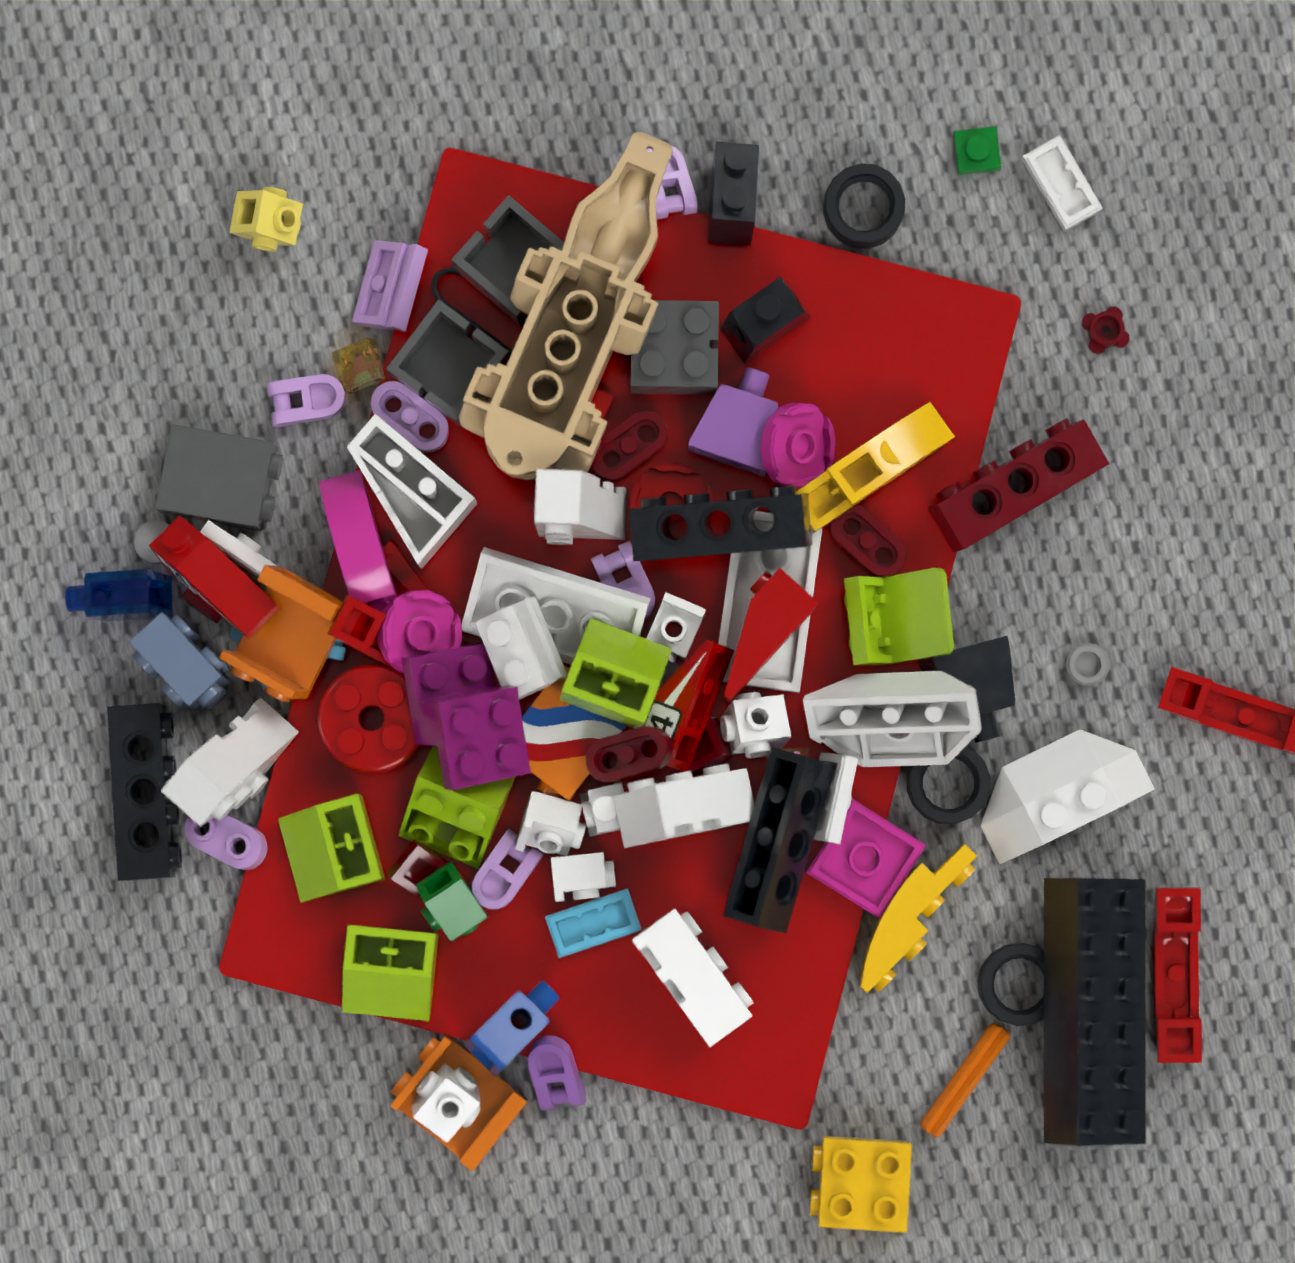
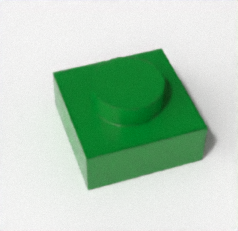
M996 126L953 132L958 176L1001 170Z

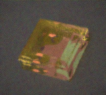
M365 338L331 352L339 382L343 385L345 393L351 394L386 380L375 339Z

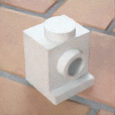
M666 592L646 639L672 648L668 662L674 664L676 657L686 660L706 609ZM678 622L682 626V633L678 637L668 636L665 631L668 623Z
M622 782L588 790V793L580 794L590 837L620 830L613 796L624 793Z
M532 791L523 815L515 849L524 851L525 846L528 845L538 848L545 853H557L564 856L568 855L570 847L579 849L586 824L579 822L582 805Z
M603 852L551 858L555 902L565 901L564 892H573V900L597 898L599 897V889L616 887L613 861H605Z

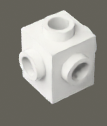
M749 692L735 697V700L731 702L720 719L722 738L725 742L729 741L731 754L745 753L746 758H759L769 755L772 747L782 749L791 737L784 695L761 697L759 692Z
M444 1063L436 1073L430 1071L426 1074L416 1090L418 1095L411 1102L413 1118L448 1143L461 1126L464 1128L470 1126L480 1112L481 1107L479 1105L481 1102L477 1088L478 1082L464 1069L458 1067L455 1071Z

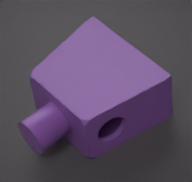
M746 367L738 389L721 384L690 438L688 451L765 477L767 472L763 467L760 452L762 432L769 417L778 409L777 402L763 398L770 375L760 370Z

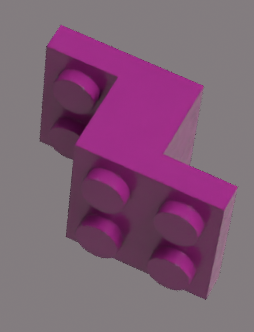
M475 643L402 658L415 744L438 746L445 790H456L531 773L517 686H494L490 658L484 643Z

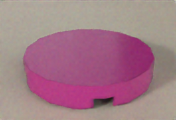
M791 402L781 406L769 417L762 432L760 452L763 467L771 480L782 487L796 486V489H801L820 476L826 467L829 468L834 460L836 446L834 428L830 419L823 416L819 411L821 409L816 405Z
M429 590L407 591L393 598L382 611V613L386 614V617L377 633L378 646L384 659L397 672L404 674L402 658L461 646L462 623L458 614L454 613L449 605L451 603L444 596Z

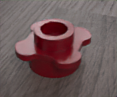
M1110 307L1107 311L1100 312L1097 315L1088 313L1083 317L1081 324L1083 329L1088 332L1090 339L1088 348L1092 353L1099 355L1107 348L1114 346L1124 348L1129 343L1130 336L1125 331L1122 320L1123 312L1119 308ZM1108 327L1110 330L1109 334H1103L1102 328Z

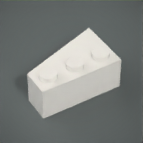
M374 414L347 448L415 561L422 569L475 508L477 502L470 493Z
M537 469L535 525L539 537H545L547 544L572 545L573 538L625 540L627 488L614 487V483L603 482V486L600 487V478L584 471Z
M261 697L253 703L243 718L238 716L229 724V727L233 729L232 732L222 738L217 734L185 760L161 790L199 826H202L214 817L219 821L222 820L232 808L236 810L248 797L254 798L269 781L264 774L299 733Z
M722 764L703 769L704 776L693 778L692 772L686 771L665 776L667 781L665 783L655 784L654 778L628 783L629 792L613 796L624 848L750 822L755 804L747 768L730 771L729 764Z
M674 909L632 939V941L647 959L706 1043L711 1047L752 1017L747 1008L754 1004V1002L739 982L731 987L721 973L728 966L713 946L706 951L700 944L696 936L702 933V930L689 912L686 911L680 915Z

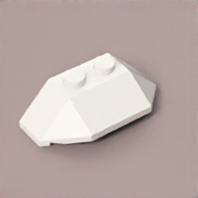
M943 671L856 674L807 694L803 698L810 739L820 744L823 742L840 755L858 758L857 764L862 767L947 765L982 729L975 689Z
M1079 729L1001 767L980 826L1000 865L1102 817L1155 790L1136 750Z

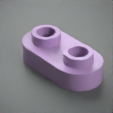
M389 381L378 386L371 397L373 413L421 452H434L446 443L449 436V426L444 415L400 382ZM398 398L401 400L400 410L397 412L386 410V403L389 399ZM425 424H432L435 426L436 432L431 438H423L420 435L421 427Z
M227 814L220 821L215 817L209 820V832L203 836L200 832L201 826L188 816L185 823V835L189 843L195 848L231 867L242 870L254 869L264 861L268 846L265 836L258 829ZM243 839L246 843V848L239 855L236 851V845Z

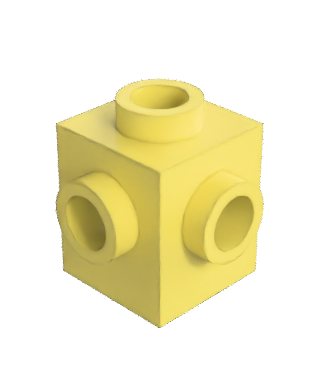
M262 187V190L237 191L229 233L252 240L251 246L263 251L276 252L278 246L296 245L297 235L301 227L300 218L303 203L288 199L287 191L273 187Z

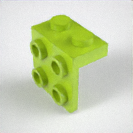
M930 568L887 577L855 576L844 579L846 592L844 603L848 611L850 629L849 648L853 656V665L884 666L949 655L953 652L954 639L946 572L942 568Z

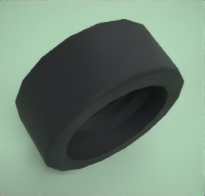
M860 163L843 169L832 179L825 193L823 215L829 231L838 241L852 248L870 249L884 244L895 235L904 217L906 198L900 182L890 171L875 164ZM858 182H871L879 186L886 193L889 201V214L885 222L878 228L869 231H860L848 226L842 219L839 211V200L843 192L850 185Z
M965 746L954 758L963 762L971 770L974 778V789L970 798L957 808H940L926 797L923 789V777L930 765L910 767L907 774V792L913 807L924 818L937 824H957L972 818L984 807L990 793V774L985 761L974 749Z
M1026 943L1007 944L993 951L982 964L977 979L979 997L986 1010L999 1021L1015 1026L1034 1025L1044 1019V994L1035 1006L1027 1010H1014L1001 1003L995 993L994 980L996 973L1004 963L1012 959L1022 958L1032 961L1040 968L1044 975V950Z

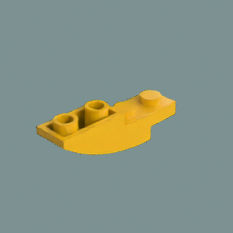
M931 402L884 430L796 491V494L808 493L811 530L814 533L955 438Z
M962 844L934 873L923 863H919L906 877L883 916L878 920L868 943L859 987L865 993H868L872 988L879 993L897 975L892 970L893 966L903 956L908 961H911L925 947L927 942L922 937L929 930L916 918L921 913L926 918L932 915L945 901L940 894L952 882L959 887L975 871V868L970 863L977 855L966 844Z

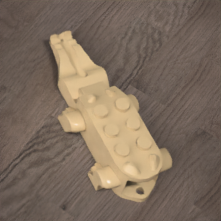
M635 132L632 134L611 176L578 204L562 251L554 247H550L549 250L540 247L538 251L531 248L528 249L516 276L510 296L514 306L528 314V317L508 364L504 366L499 363L497 367L488 364L486 369L477 367L463 398L464 403L459 414L460 425L484 437L488 454L497 468L513 478L528 481L536 479L537 469L578 470L586 473L589 471L607 425V421L600 418L602 412L596 410L595 404L591 403L609 359L613 351L625 355L638 354L650 329L658 302L651 300V293L644 291V286L636 283L649 262L657 243L656 199L667 165L673 154V148L667 142L646 133Z

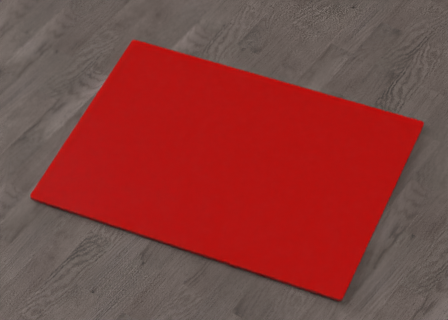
M446 148L441 156L417 244L428 249L408 325L406 332L397 329L393 331L382 371L383 379H380L378 386L385 382L396 381L389 375L386 368L437 302L431 291V280L435 273L443 268L453 267L451 259L476 231L484 236L485 243H488L490 238L485 234L483 223L508 195L565 243L569 226L578 204L600 186L456 148ZM681 211L668 213V218L657 219V243L649 262L642 272L644 291L651 293V300L719 301L718 388L721 384H725L738 389L746 367L770 375L763 398L777 402L778 408L791 402L816 405L821 409L819 411L823 416L830 419L834 428L836 446L831 466L901 419L931 402L955 438L884 487L882 486L857 503V505L867 509L902 541L906 550V560L903 567L895 575L930 568H942L946 572L948 586L957 552H953L929 507L939 502L936 493L946 487L959 482L963 488L976 480L972 473L979 469L1021 307L1020 298L1014 294L754 227L751 245L708 242L709 215L701 212L682 215ZM445 274L440 277L437 282V289L446 302L514 350L523 329L464 277L456 274ZM781 277L789 284L811 315V318L744 364L721 332L720 327L729 312ZM738 328L740 334H741V335L743 336V338L745 339L743 333H742L741 330ZM472 329V332L468 336L472 340V334L475 331L474 329ZM613 351L597 387L614 396V401L604 419L607 421V425L602 437L640 411H652L660 415L664 419L668 430L667 441L664 447L628 475L617 481H606L600 478V487L603 486V482L614 483V487L627 488L625 540L573 538L572 545L547 544L545 537H539L535 525L536 479L528 481L513 478L497 468L488 454L484 437L465 429L461 425L458 427L446 418L449 426V436L446 443L437 451L421 453L476 499L477 505L421 569L362 473L373 507L382 547L393 539L430 591L444 596L451 603L449 605L454 613L458 614L461 623L464 618L480 555L484 547L601 583L590 559L601 553L604 557L619 550L618 545L630 541L632 544L628 497L632 485L643 472L659 463L677 462L692 467L705 479L712 492L713 501L727 500L726 492L750 489H752L753 498L769 497V488L782 486L771 480L768 473L763 477L688 451L690 438L714 395L631 394V355ZM425 393L422 397V399H424L425 401V396L427 395V393ZM398 398L389 399L386 403V410L397 412L401 408V400ZM371 411L369 420L374 416L373 411ZM425 424L420 429V435L423 438H431L436 432V428L432 424ZM649 427L641 428L638 432L639 439L644 442L651 441L655 435L654 431ZM613 452L607 453L603 458L604 464L608 467H615L620 461L619 456ZM358 465L356 466L355 471L360 470ZM590 466V469H589V471H588L587 473L598 477V476L593 472V470H592V468H591V466ZM760 507L756 510L758 512L771 513L765 507ZM719 510L712 515L710 523L713 531L719 535H725L730 528L728 515ZM847 520L843 524V529L847 534L855 535L859 532V525L854 520ZM830 523L822 528L813 598L819 604L810 615L800 692L793 693L745 686L738 694L759 692L761 697L784 695L791 737L782 747V750H791L789 752L792 753L799 751L800 755L819 760L821 752L838 753L823 742L820 744L810 739L803 703L805 695L856 674L922 672L918 660L884 666L853 665V656L849 648L850 629L848 611L844 603L846 593L844 579L855 576H876L870 574L833 540L830 533ZM334 546L323 590L344 601L349 592ZM879 549L875 553V558L879 563L887 564L891 561V554L886 549ZM731 553L640 561L655 595L654 610L644 620L640 637L647 638L666 592L706 609L686 660L676 657L674 664L667 662L658 690L706 640L719 643ZM627 566L612 572L616 584L632 577ZM670 622L667 624L665 631L670 637H678L682 633V626L678 622ZM462 631V634L469 643L462 642L461 646L483 643L481 637ZM345 643L342 646L346 648L344 661L326 659L308 698L292 699L286 721L298 730L299 733L274 764L257 829L266 838L267 854L264 861L258 867L245 870L219 964V970L222 975L342 1007L343 964L348 925L437 933L439 938L430 1021L384 1016L376 1017L468 1041L518 990L526 996L542 980L557 993L560 999L545 1014L550 1022L518 1055L528 1057L531 1047L537 1039L544 1036H556L569 1044L573 1051L578 1071L798 1130L804 1129L808 1125L864 911L858 905L806 873L825 842L813 840L787 932L782 933L755 927L723 916L750 822L624 848L621 830L590 837L582 808L579 822L586 824L580 848L570 847L567 856L603 852L605 861H613L616 887L599 889V897L579 900H573V892H564L565 901L555 902L551 858L564 857V855L543 852L542 859L507 906L500 909H488L482 906L487 918L481 921L473 932L463 936L460 935L453 941H450L442 928L434 932L421 913V910L426 907L423 900L391 880L388 874L390 868L412 842L398 835L417 777L433 746L421 745L418 753L409 762L380 774L358 772L338 762L326 749L318 729V707L322 695L335 678L353 667L365 664L387 665ZM490 660L491 669L494 670L493 665H492L491 660ZM562 662L566 667L571 668L572 665ZM495 673L493 676L494 686H501ZM723 682L710 713V716L718 718L719 722L721 716L724 715V712L731 704V702L729 703L723 698L727 683ZM544 688L519 700L522 717ZM369 706L361 712L360 724L365 730L375 731L383 725L384 713L379 707ZM614 752L608 757V764L611 768H614L618 762ZM745 753L732 754L731 758L718 765L729 764L730 771L747 768L755 804L767 765L768 755L759 758H746ZM857 764L851 790V800L854 799L887 820L901 766L862 767ZM665 766L659 770L619 782H602L589 774L574 793L575 796L570 802L582 805L580 794L588 793V790L622 782L624 793L629 792L628 783L654 778L655 784L667 782L665 776L685 771ZM704 772L699 774L698 776L692 775V777L694 778L704 776ZM532 773L515 776L505 807L479 869L434 851L448 862L452 861L471 890L475 875L505 832L510 829L519 835L523 815L531 792L535 791L544 794L536 788L541 780ZM355 794L363 795L385 880L301 903L278 818ZM507 854L500 865L514 874L521 863ZM628 888L642 930L559 958L545 916ZM674 909L680 915L686 911L689 912L702 930V933L696 936L700 944L706 951L713 946L728 966L721 973L731 987L739 982L754 1002V1004L747 1008L752 1017L711 1047L706 1043L647 959L632 941V939ZM515 1014L510 1019L512 1025L519 1030L526 1026L525 1019L520 1015Z

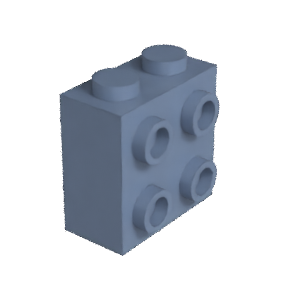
M161 612L129 641L137 650L132 657L149 675L152 674L155 678L160 675L167 682L161 688L177 706H181L184 709L190 706L198 711L203 707L212 710L229 694L225 687L231 681L224 673L230 668L207 646L201 650L195 643L200 638V635L184 618L177 614L171 618Z

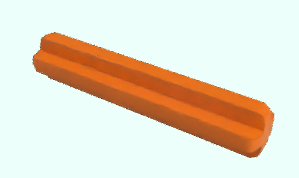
M991 1023L920 1122L922 1129L936 1138L943 1134L1009 1041L1010 1034L1007 1030L996 1023Z

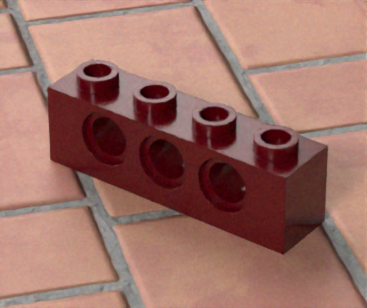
M1065 418L1045 430L1048 438L1034 445L1032 439H1029L1010 450L1009 453L1012 459L998 466L996 461L993 460L974 471L972 474L976 480L962 488L960 483L956 482L936 493L939 502L930 506L929 510L953 552L966 549L1109 465L1110 463L1086 421L1082 419L1071 424L1068 418ZM1048 450H1053L1060 456L1061 467L1058 472L1051 471L1045 464V454ZM1012 471L1019 472L1025 480V487L1021 494L1014 492L1009 486L1008 478ZM975 492L984 494L988 499L989 508L985 515L977 513L972 507V497Z

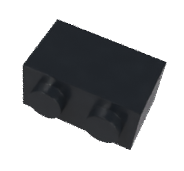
M716 141L711 175L708 242L751 245L756 217L759 145Z

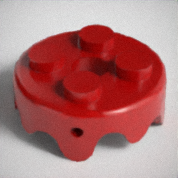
M377 664L353 667L335 678L322 695L317 719L320 737L328 752L346 767L362 773H385L409 762L420 750L421 745L415 744L405 676L394 668ZM369 706L379 707L384 713V723L375 731H367L360 724L361 712Z

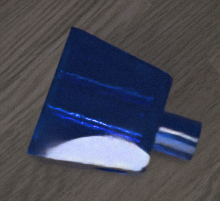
M149 569L86 573L84 585L68 586L66 588V607L69 612L85 611L86 617L100 621L153 620L161 612L173 618L172 576Z

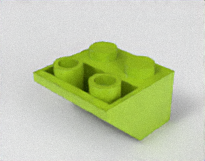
M590 618L559 700L632 728L643 727L672 648Z
M433 746L417 777L398 836L409 841L416 839L431 850L479 869L505 807L515 777L456 790H445L438 746Z
M355 794L278 818L301 903L385 880L363 795Z
M348 925L343 964L342 1012L430 1021L439 934Z

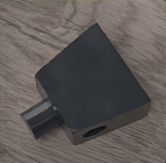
M779 277L729 312L720 330L745 364L809 320L811 315L789 284ZM738 328H739V329L741 330V332L743 333L745 339H744L743 336L740 334Z
M1008 636L958 648L949 655L918 660L922 672L943 671L975 689L982 728L980 733L974 738L975 743L1000 737L994 711L1015 705Z

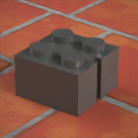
M508 195L483 223L485 234L490 238L488 243L486 244L484 236L476 231L451 260L454 270L519 325L528 314L517 309L510 300L516 276L528 249L531 248L538 251L540 247L547 250L550 247H554L562 251L564 242Z
M438 299L386 369L393 379L405 385L422 398L427 393L425 396L427 403L459 427V414L464 403L463 398L476 368L486 369L488 364L497 367L499 363L505 366L510 359L508 350L478 328L472 334L473 340L468 337L472 332L470 322Z
M653 300L658 302V307L640 352L631 355V394L715 395L718 389L719 301Z

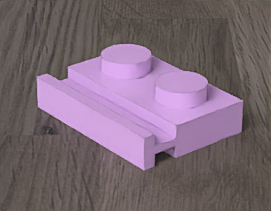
M374 240L352 322L364 327L386 330L397 329L406 332L428 249L417 244L407 245L400 242Z

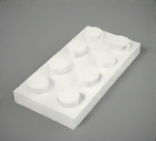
M755 511L753 521L759 530L767 532L771 529L774 518L772 513ZM822 528L815 533L811 530L812 546L731 553L718 644L733 649L734 653L723 683L728 681L750 600L755 595L749 589L765 571L774 575L781 568L813 597ZM810 616L746 686L793 693L800 692Z
M484 547L480 555L462 621V631L481 637L475 622L512 604L515 605L529 596L536 597L562 662L572 665L590 618L640 636L651 598Z

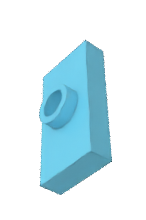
M628 888L545 916L559 958L642 930Z

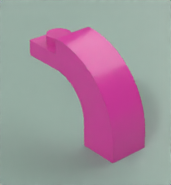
M361 470L320 481L319 486L326 517L349 595L382 612L389 602L398 595L383 551L373 507Z

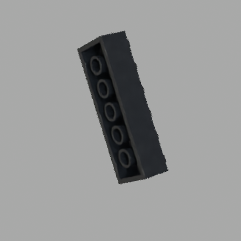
M1044 878V1143L1070 1146L1146 1144L1145 879Z

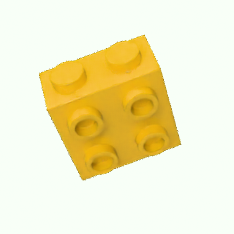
M822 1136V1144L813 1146L812 1172H820L819 1190L811 1189L809 1216H817L818 1227L907 1233L912 1143L900 1140Z

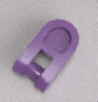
M544 1036L537 1039L531 1047L527 1060L540 1109L542 1111L557 1108V1104L568 1102L571 1106L584 1105L586 1103V1089L583 1080L579 1076L573 1051L569 1044L556 1036ZM563 1081L564 1086L554 1087V1082Z

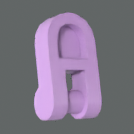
M671 146L673 154L667 165L656 199V220L668 218V213L681 211L682 215L697 213V198L682 153L674 146ZM676 187L678 195H665L664 189Z
M318 374L267 383L268 397L273 398L275 412L271 413L273 427L329 419L337 416L346 404V393L343 385L337 378L331 375ZM301 393L303 407L292 409L290 395Z
M627 541L618 545V551L605 557L601 553L591 558L590 560L601 583L651 598L645 619L648 618L654 610L655 595L640 561L633 562L631 542ZM627 566L632 577L616 584L612 572Z
M508 829L472 882V893L479 904L488 909H500L507 906L540 862L544 853L535 847L530 849L525 846L524 851L516 850L518 835ZM507 854L521 863L514 874L500 865Z

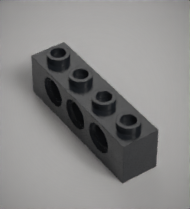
M796 486L769 488V497L753 498V492L750 489L726 492L727 500L710 502L709 493L683 495L684 504L667 505V497L641 499V508L629 509L633 562L812 546L808 493L796 494ZM760 507L769 509L773 514L774 522L771 529L767 532L759 530L753 521L754 513ZM718 510L726 513L730 519V528L725 535L715 533L711 527V517ZM675 514L682 516L687 523V532L681 539L673 537L668 530V522Z
M160 703L107 707L118 881L175 878V868H182L180 842H173L172 825H179V807L161 791L177 772L175 756H168L167 738H174L172 712L165 713V705ZM148 737L154 745L153 754L145 761H138L133 754V746L138 739ZM151 780L156 786V796L152 802L143 805L136 798V788L142 781ZM152 823L158 828L159 839L154 846L145 848L139 842L138 833L142 826Z
M775 747L771 748L723 916L755 927L782 933L787 932L835 765Z

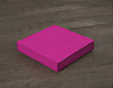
M852 799L847 810L840 844L825 842L806 873L873 916L881 919L892 898L898 892L926 845Z

